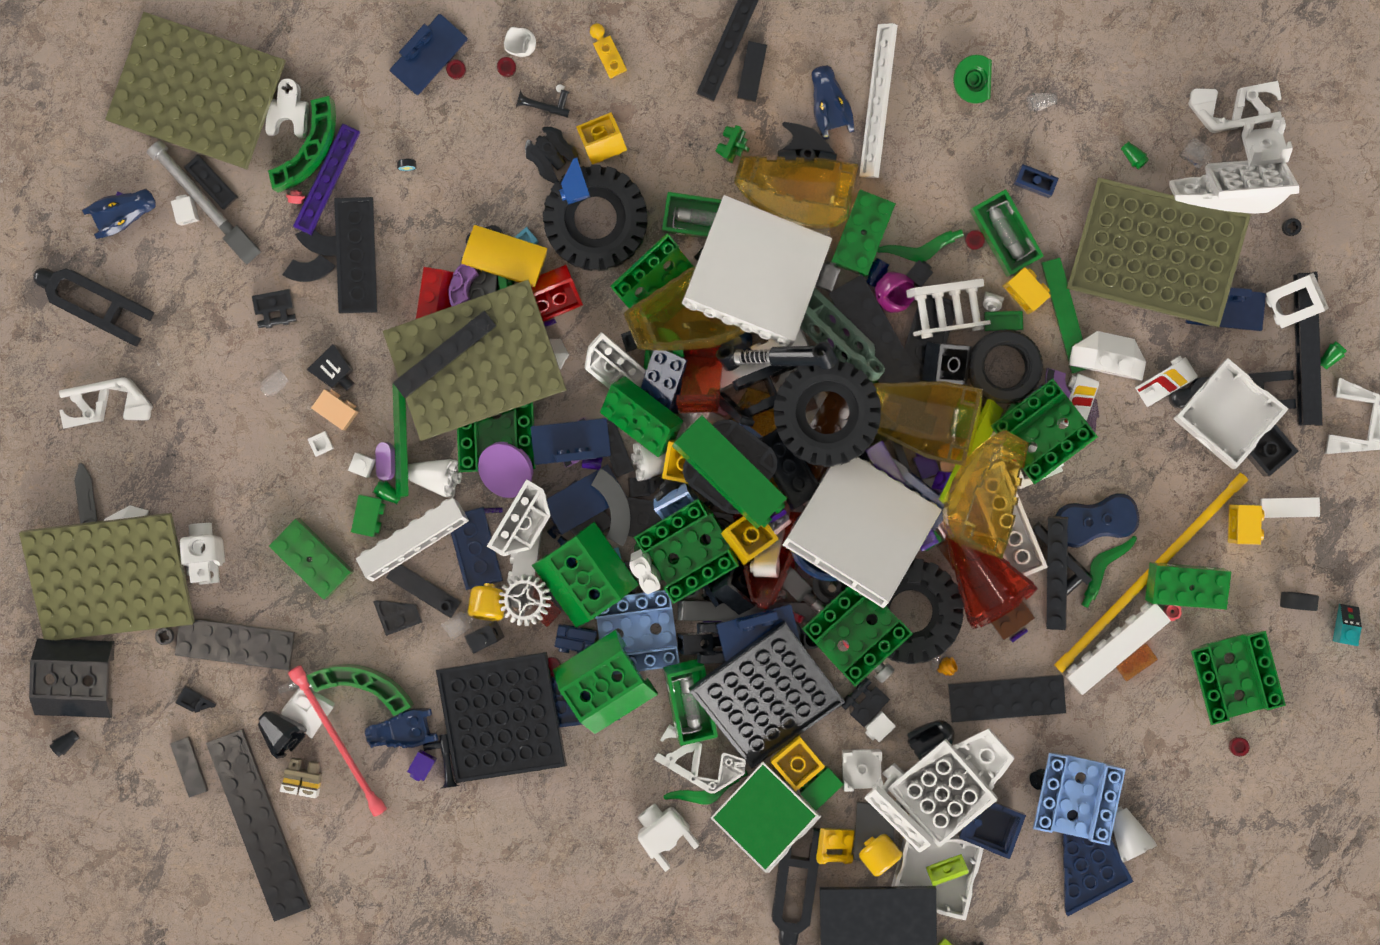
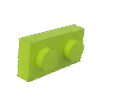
M962 854L926 867L933 886L969 873Z

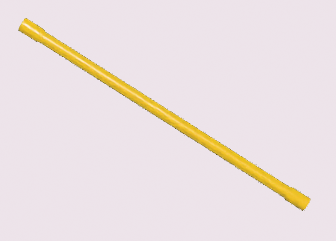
M1240 472L1155 563H1168L1249 479ZM1149 568L1086 634L1054 664L1061 673L1068 668L1086 646L1146 586Z

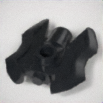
M543 127L542 131L546 133V136H538L535 145L529 139L526 141V159L534 162L538 167L541 177L555 184L559 180L553 167L557 171L566 164L564 158L570 162L577 158L579 165L580 160L575 146L566 142L561 130L554 127Z

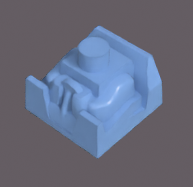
M683 483L678 489L672 490L661 500L653 499L654 510L663 520L699 498L687 483Z

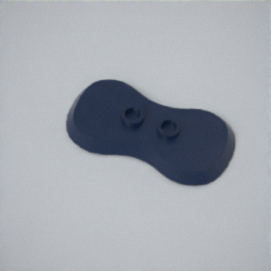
M1122 493L1112 494L1095 504L1069 503L1061 507L1056 513V516L1068 517V547L1073 548L1082 547L1099 537H1128L1137 530L1139 525V512L1135 501L1129 495Z

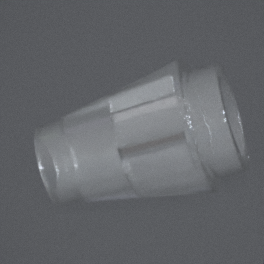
M1032 93L1027 97L1028 108L1034 112L1057 104L1055 93Z

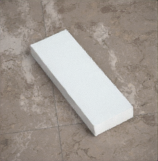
M1320 497L1260 499V506H1262L1265 513L1264 518L1320 517Z

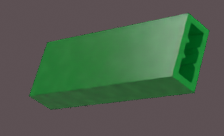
M703 415L672 445L756 529L760 526L765 528L772 520L770 516L774 512L778 514L786 506L783 502L787 498Z

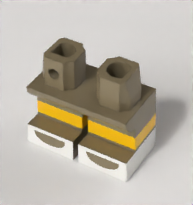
M291 758L289 766L284 771L280 792L295 795L299 793L300 796L317 798L322 778L320 762L309 761L308 768L305 770L301 769L302 759Z

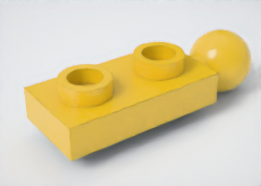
M599 23L593 24L589 30L590 35L597 39L593 46L609 78L612 79L626 72L627 69L611 36L604 37V27Z

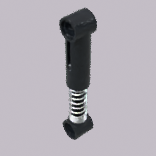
M820 342L815 346L772 347L764 351L762 349L759 351L751 349L750 352L747 349L745 352L744 350L734 349L731 344H724L716 351V357L726 371H733L739 365L746 364L820 366V368L826 370L834 367L838 360L828 342Z

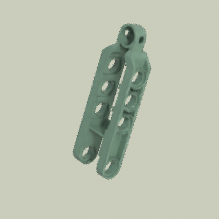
M814 287L800 328L816 344L828 342L827 339L830 338L834 343L832 349L839 361L855 365V368L861 369L871 381L878 380L884 373L885 368L875 357L874 344ZM830 315L835 317L836 324L831 322ZM815 325L819 327L820 334L814 330ZM843 328L849 331V337L844 334ZM857 341L863 344V350L858 348ZM841 352L847 354L848 360L843 359Z

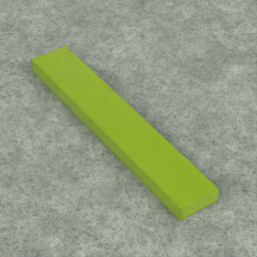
M987 399L939 497V500L950 509L955 510L992 435L993 429L991 425L999 420L1003 409L993 400Z

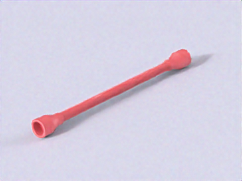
M299 665L288 672V675L304 691L315 712H317L316 714L321 718L320 720L325 729H327L340 754L346 760V764H348L355 779H357L360 787H362L361 789L366 793L365 797L374 817L380 815L387 807L368 786L350 753H348L345 745H343L344 743L339 739L340 737L335 728H333L320 703L314 697L315 695H313L309 687L310 685L303 667Z

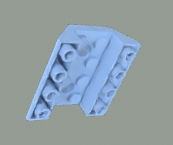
M665 590L654 591L650 594L637 593L626 595L595 617L597 619L599 640L617 628L623 631L622 639L627 645L624 647V650L638 671L660 669L680 663L672 602ZM657 623L661 626L662 630L659 634L651 632L650 627L652 624ZM614 671L613 675L622 673L619 671Z
M1049 753L1033 829L1049 833L1055 831L1087 838L1091 842L1110 845L1126 769L1076 756ZM1079 772L1085 774V780L1081 783L1075 780V776ZM1070 810H1075L1077 812L1076 819L1069 820L1067 813Z

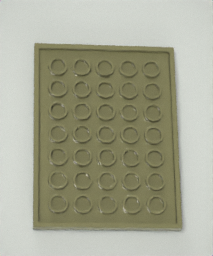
M143 12L105 120L247 170L286 61L279 57Z
M1098 177L1067 289L1219 328L1251 214L1187 204L1176 201L1173 195Z
M529 280L383 331L397 375L400 377L483 311H486L497 325L496 328L406 398L420 441L567 391Z
M172 513L22 530L19 532L41 630L45 640H62L194 624L195 620L184 568L181 564V554Z

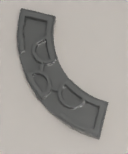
M600 468L591 485L604 496L610 508L611 524L606 538L624 546L630 528L628 501L617 481Z

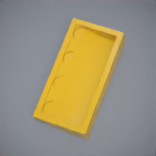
M474 225L461 264L519 283L529 280L531 286L535 287L546 259L548 248Z

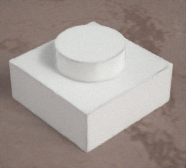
M326 431L308 439L315 457L334 449Z

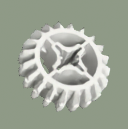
M521 574V580L517 575L514 576L515 582L511 579L507 580L510 587L503 585L502 588L506 590V593L500 592L499 594L500 596H505V600H499L500 604L505 603V606L500 608L501 611L508 610L504 615L505 618L512 615L510 622L514 623L518 619L517 625L521 626L523 620L525 626H529V620H531L532 624H536L535 617L543 620L540 613L548 614L544 607H551V604L546 603V600L552 599L551 596H545L550 590L542 589L546 583L538 584L540 581L539 577H536L533 581L532 574H529L527 580L525 574ZM526 584L521 594H512L516 587ZM532 586L537 589L540 600L532 597ZM526 594L527 599L534 601V603L529 602L524 606V602L516 597L522 598ZM510 599L518 603L519 614L513 610ZM529 606H539L533 614L524 616Z

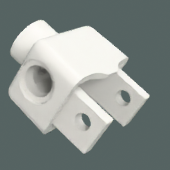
M212 523L188 525L189 536L180 539L181 564L189 566L190 583L199 582L200 585L220 583L218 566H222L225 563L223 539L213 535ZM205 544V550L202 552V547ZM210 571L214 573V576L212 578L210 575Z
M653 804L637 817L644 826L638 832L639 842L651 859L655 858L665 872L670 869V864L661 852L670 851L676 846L681 836L684 835L694 849L699 846V842L689 830L690 825L674 807H669L662 812L656 804Z

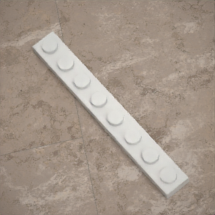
M893 23L878 24L859 173V177L879 178L898 26Z

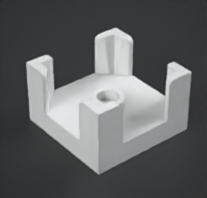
M1284 117L1275 118L1271 128L1253 130L1255 121H1245L1241 136L1249 166L1286 163L1289 161L1293 148L1291 141L1286 145L1283 133L1286 127Z
M880 749L842 750L844 792L854 791V789H874L878 785L880 787L883 786V780L881 779L882 751Z

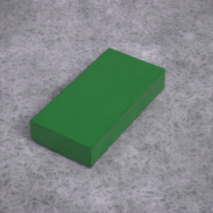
M1023 311L984 312V321L990 320L991 323L984 326V331L1024 330Z

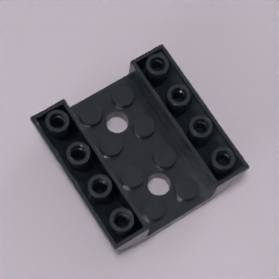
M38 638L30 659L29 700L34 715L112 718L113 698H108L110 661L114 660L115 641L45 640ZM48 674H52L55 678L52 685L46 682ZM86 675H90L93 678L91 686L86 685L84 682Z

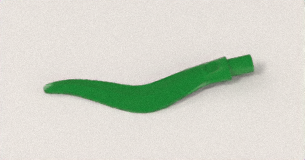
M962 229L954 232L950 230L918 248L885 245L879 247L877 252L894 254L914 262L918 260L921 262L923 260L927 261L944 246L955 242V239L963 237L964 234Z
M1132 536L1122 545L1098 554L1093 559L1090 567V574L1093 576V579L1088 584L1084 593L1085 598L1081 604L1082 606L1088 608L1091 601H1095L1106 567L1133 547L1137 540L1136 536Z
M745 769L743 776L716 793H708L705 790H678L665 794L664 799H680L703 805L712 804L729 787L740 782L741 778L748 776V773Z

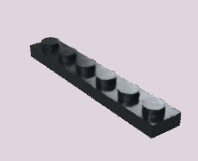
M737 0L697 90V95L712 102L715 101L759 0Z
M483 311L395 380L393 384L403 397L407 398L496 328L497 325L487 312Z
M1049 516L1046 629L1066 630L1068 517Z

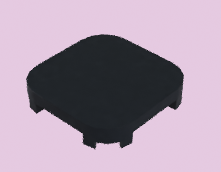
M723 419L713 424L768 480L771 479L777 469V458L775 452L769 446L733 420ZM687 460L685 461L683 475L685 481L693 489L721 510L729 514L740 513Z

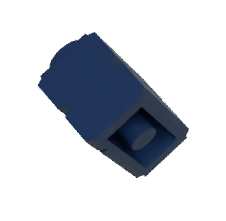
M1022 164L1019 167L1013 185L1049 199L1053 195L1059 178L1053 175L1049 176L1048 173Z
M559 623L554 647H557L559 652L569 653L572 650L577 651L578 654L595 643L597 630Z

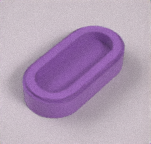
M381 442L375 450L376 475L382 481H388L395 475V450L391 443Z

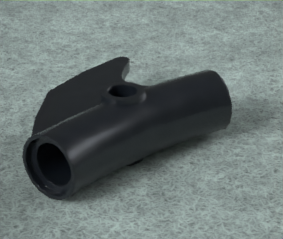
M782 123V126L793 135V139L786 147L778 150L780 168L809 166L834 169L837 153L833 151L816 130L800 124ZM804 153H809L810 157H806Z

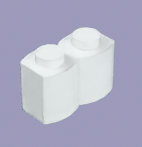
M641 549L632 553L630 556V569L639 578L642 590L646 594H650L660 589L661 575L659 570L652 564L649 553L643 554Z

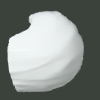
M511 27L507 31L504 41V48L507 53L518 57H526L533 53L536 47L534 34L526 28Z

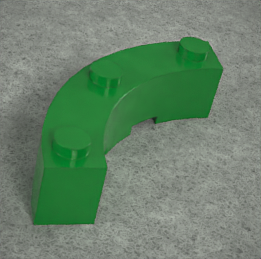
M330 96L310 100L312 107L311 131L300 148L299 153L284 164L268 170L272 189L277 193L297 186L306 180L325 159L331 147L336 128L335 102Z
M338 664L321 668L306 676L315 693L336 686H351L369 691L387 706L393 716L414 705L409 695L398 683L387 675L369 667L354 664Z

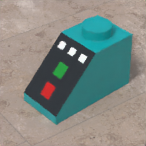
M1339 604L1332 641L1359 646L1362 629L1359 607Z

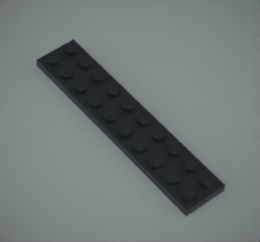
M244 729L207 742L206 745L274 922L309 909L311 907Z

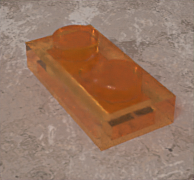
M1145 643L1121 662L1116 669L1127 682L1158 659L1148 644Z

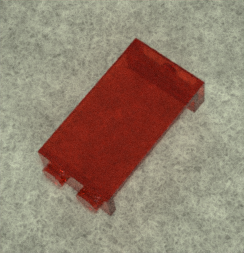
M721 344L683 345L685 359L688 362L683 374L681 395H677L676 400L679 413L718 412L723 366L716 357V351Z

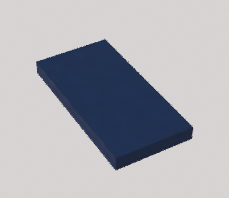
M608 464L601 468L617 481ZM599 470L546 499L551 515L550 518L560 535L609 508L604 496L591 485Z
M484 507L465 511L469 521L451 532L465 589L470 590L475 586H484V583L492 584L503 581L497 554L494 550L487 547L492 535Z

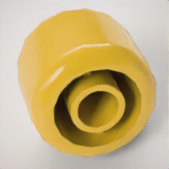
M484 583V586L473 587L470 591L468 615L480 620L500 621L504 617V611H501L500 608L504 607L505 603L500 604L499 600H505V596H500L499 594L500 592H506L495 588L496 585Z
M881 834L876 839L873 836L864 843L866 847L859 853V858L875 877L883 874L902 858V852L887 834Z

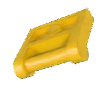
M820 828L816 856L817 862L819 864H826L827 862L851 864L853 862L852 847L855 830ZM827 849H843L842 854L826 853Z

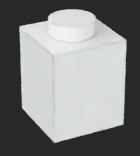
M186 194L176 197V200L171 201L177 224L182 226L199 221L195 201L192 197H187Z
M355 453L348 471L366 478L370 477L376 459L361 453Z
M880 711L865 726L867 729L865 733L872 741L876 739L880 742L896 726Z

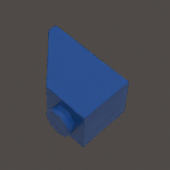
M574 158L561 183L563 189L559 190L562 200H567L568 204L590 197L578 159Z

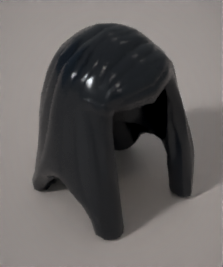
M936 720L907 734L909 738L907 741L920 761L943 740L947 739L952 745L955 733L949 723L944 720Z

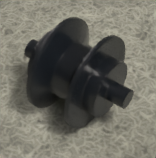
M1038 769L1030 774V783L1037 790H1041L1045 769Z

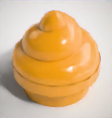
M953 657L943 658L937 671L946 676L954 675L958 671L956 661Z

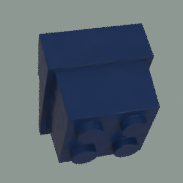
M994 802L961 830L959 839L1010 859L1026 815L1023 812Z

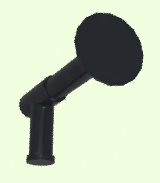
M520 89L516 108L519 106H530L568 118L570 109L564 107L569 91L561 89L558 105L556 106L527 98Z
M447 734L439 735L440 741L423 744L424 751L441 748L445 781L440 789L460 786L455 783L452 776Z

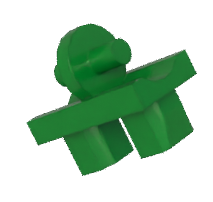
M737 125L735 127L726 126L723 136L728 138L729 141L727 145L719 143L715 150L716 153L727 162L733 164L736 156L741 157L743 151L749 152L750 150L749 147L745 146L748 141L747 138H744L746 132Z

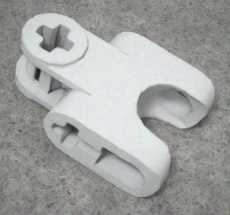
M292 79L281 80L278 85L277 99H272L266 116L265 130L268 136L277 135L281 123L285 120H292L294 133L298 138H305L307 136L309 103L300 101L301 88ZM291 86L293 90H290L288 93L286 89H289Z

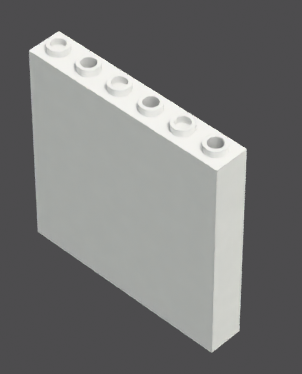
M724 195L682 304L690 310L704 312V315L707 317L719 318L725 324L739 326L745 332H754L763 339L777 341L783 347L792 346L797 337L832 238Z
M854 458L846 464L834 465V467L828 469L783 543V546L884 608L891 600L942 509L934 502L927 501L921 497L918 492L906 488L900 481L890 478L884 471L874 468L868 461Z

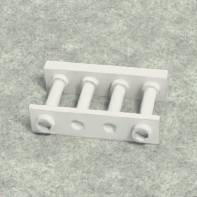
M975 279L906 290L907 298L915 297V300L918 302L922 330L913 332V335H921V339L933 337V333L967 328H972V331L983 330L985 325L991 324L990 320H980L976 295L977 288L984 286V280ZM962 290H966V293L969 294L973 323L964 324L959 297ZM949 292V296H952L956 321L954 326H947L942 296ZM926 295H932V298L935 299L939 328L930 329L925 302V299H927Z
M894 763L882 773L887 778L883 786L880 787L878 785L865 796V799L920 853L929 847L934 839L915 822V819L910 814L908 815L901 808L902 805L897 799L894 801L887 794L889 791L887 788L904 774Z

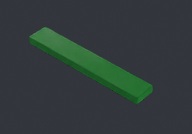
M1061 258L1042 262L1041 266L1047 287L1050 290L1051 302L1069 363L1072 346L1081 342L1083 337L1070 290L1067 289L1068 283ZM1069 365L1071 374L1086 370Z
M392 384L396 498H404L409 495L406 398Z

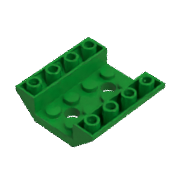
M667 233L610 287L643 325L655 323L656 328H662L685 307L682 301L695 267ZM667 261H671L670 266L664 269V264ZM642 287V292L636 295V290Z
M1051 379L991 425L992 429L1008 447L1034 485L1098 438L1054 379ZM1061 421H1069V424L1065 429L1059 428V424ZM1031 444H1037L1035 452H1028V447Z
M533 402L503 412L499 419L489 417L458 428V472H479L478 462L480 455L487 447L496 442H508V444L522 449L529 457L533 469H536L530 427L534 426Z
M700 499L695 500L634 537L643 554L649 553L667 585L663 588L673 604L739 566L736 554L721 535L724 531L714 513ZM703 534L710 536V544L702 542ZM671 553L678 555V563L670 561Z
M595 521L549 555L546 554L532 564V567L542 581L546 583L547 588L575 627L589 622L620 601L639 585ZM570 557L575 558L577 566L570 567L567 564V559ZM597 589L600 592V597L597 599L592 598L589 595V591Z
M849 586L802 628L855 687L913 634L887 606L882 608ZM874 614L877 616L878 621L875 625L867 623L866 618L868 615ZM845 640L849 643L848 650L840 651L838 649L840 641Z
M617 630L612 631L553 669L560 693L579 722L594 734L658 695L648 678L643 679L624 650V647L627 645ZM613 672H621L622 680H615ZM582 691H588L591 699L584 700L581 696Z
M1266 631L1236 635L1210 642L1191 650L1211 726L1230 721L1229 718L1261 709L1268 711L1286 706ZM1225 654H1233V661L1231 663L1224 661ZM1237 690L1243 691V697L1240 700L1234 698V693Z

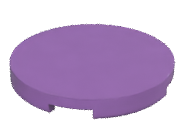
M508 442L491 444L482 452L479 458L478 470L481 480L491 492L498 496L514 498L518 495L526 479L532 481L534 471L529 457L522 449H518L508 444Z

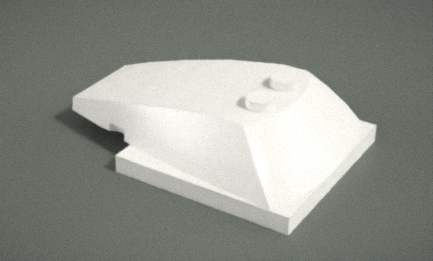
M1248 160L1205 164L1206 175L1169 181V187L1176 201L1230 212L1268 213L1281 204L1290 194L1299 193V185L1286 163L1249 166Z
M990 728L953 746L945 739L887 789L915 821L934 839V842L940 848L998 800L992 789L997 780L1000 779L1013 762L1014 756Z

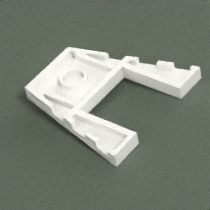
M1338 378L1335 397L1373 403L1368 437L1366 441L1328 435L1325 454L1380 450V395L1345 381L1342 378Z

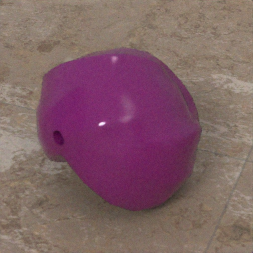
M886 273L877 282L875 288V296L880 307L890 313L906 310L915 300V297L907 298L906 290L915 288L914 281L902 273Z

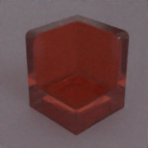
M546 600V603L551 604V607H544L548 614L540 613L543 620L539 621L548 627L561 611L551 601Z

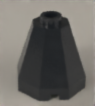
M266 711L259 717L258 727L271 754L276 759L284 758L287 755L285 752L288 749L292 752L305 738L306 734L304 732H307V729L302 724L275 711Z

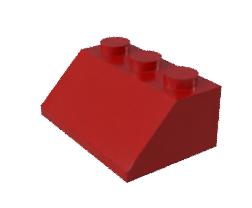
M567 265L539 275L535 287H532L543 322L583 306Z
M423 267L416 319L452 307L449 300V286L454 272Z

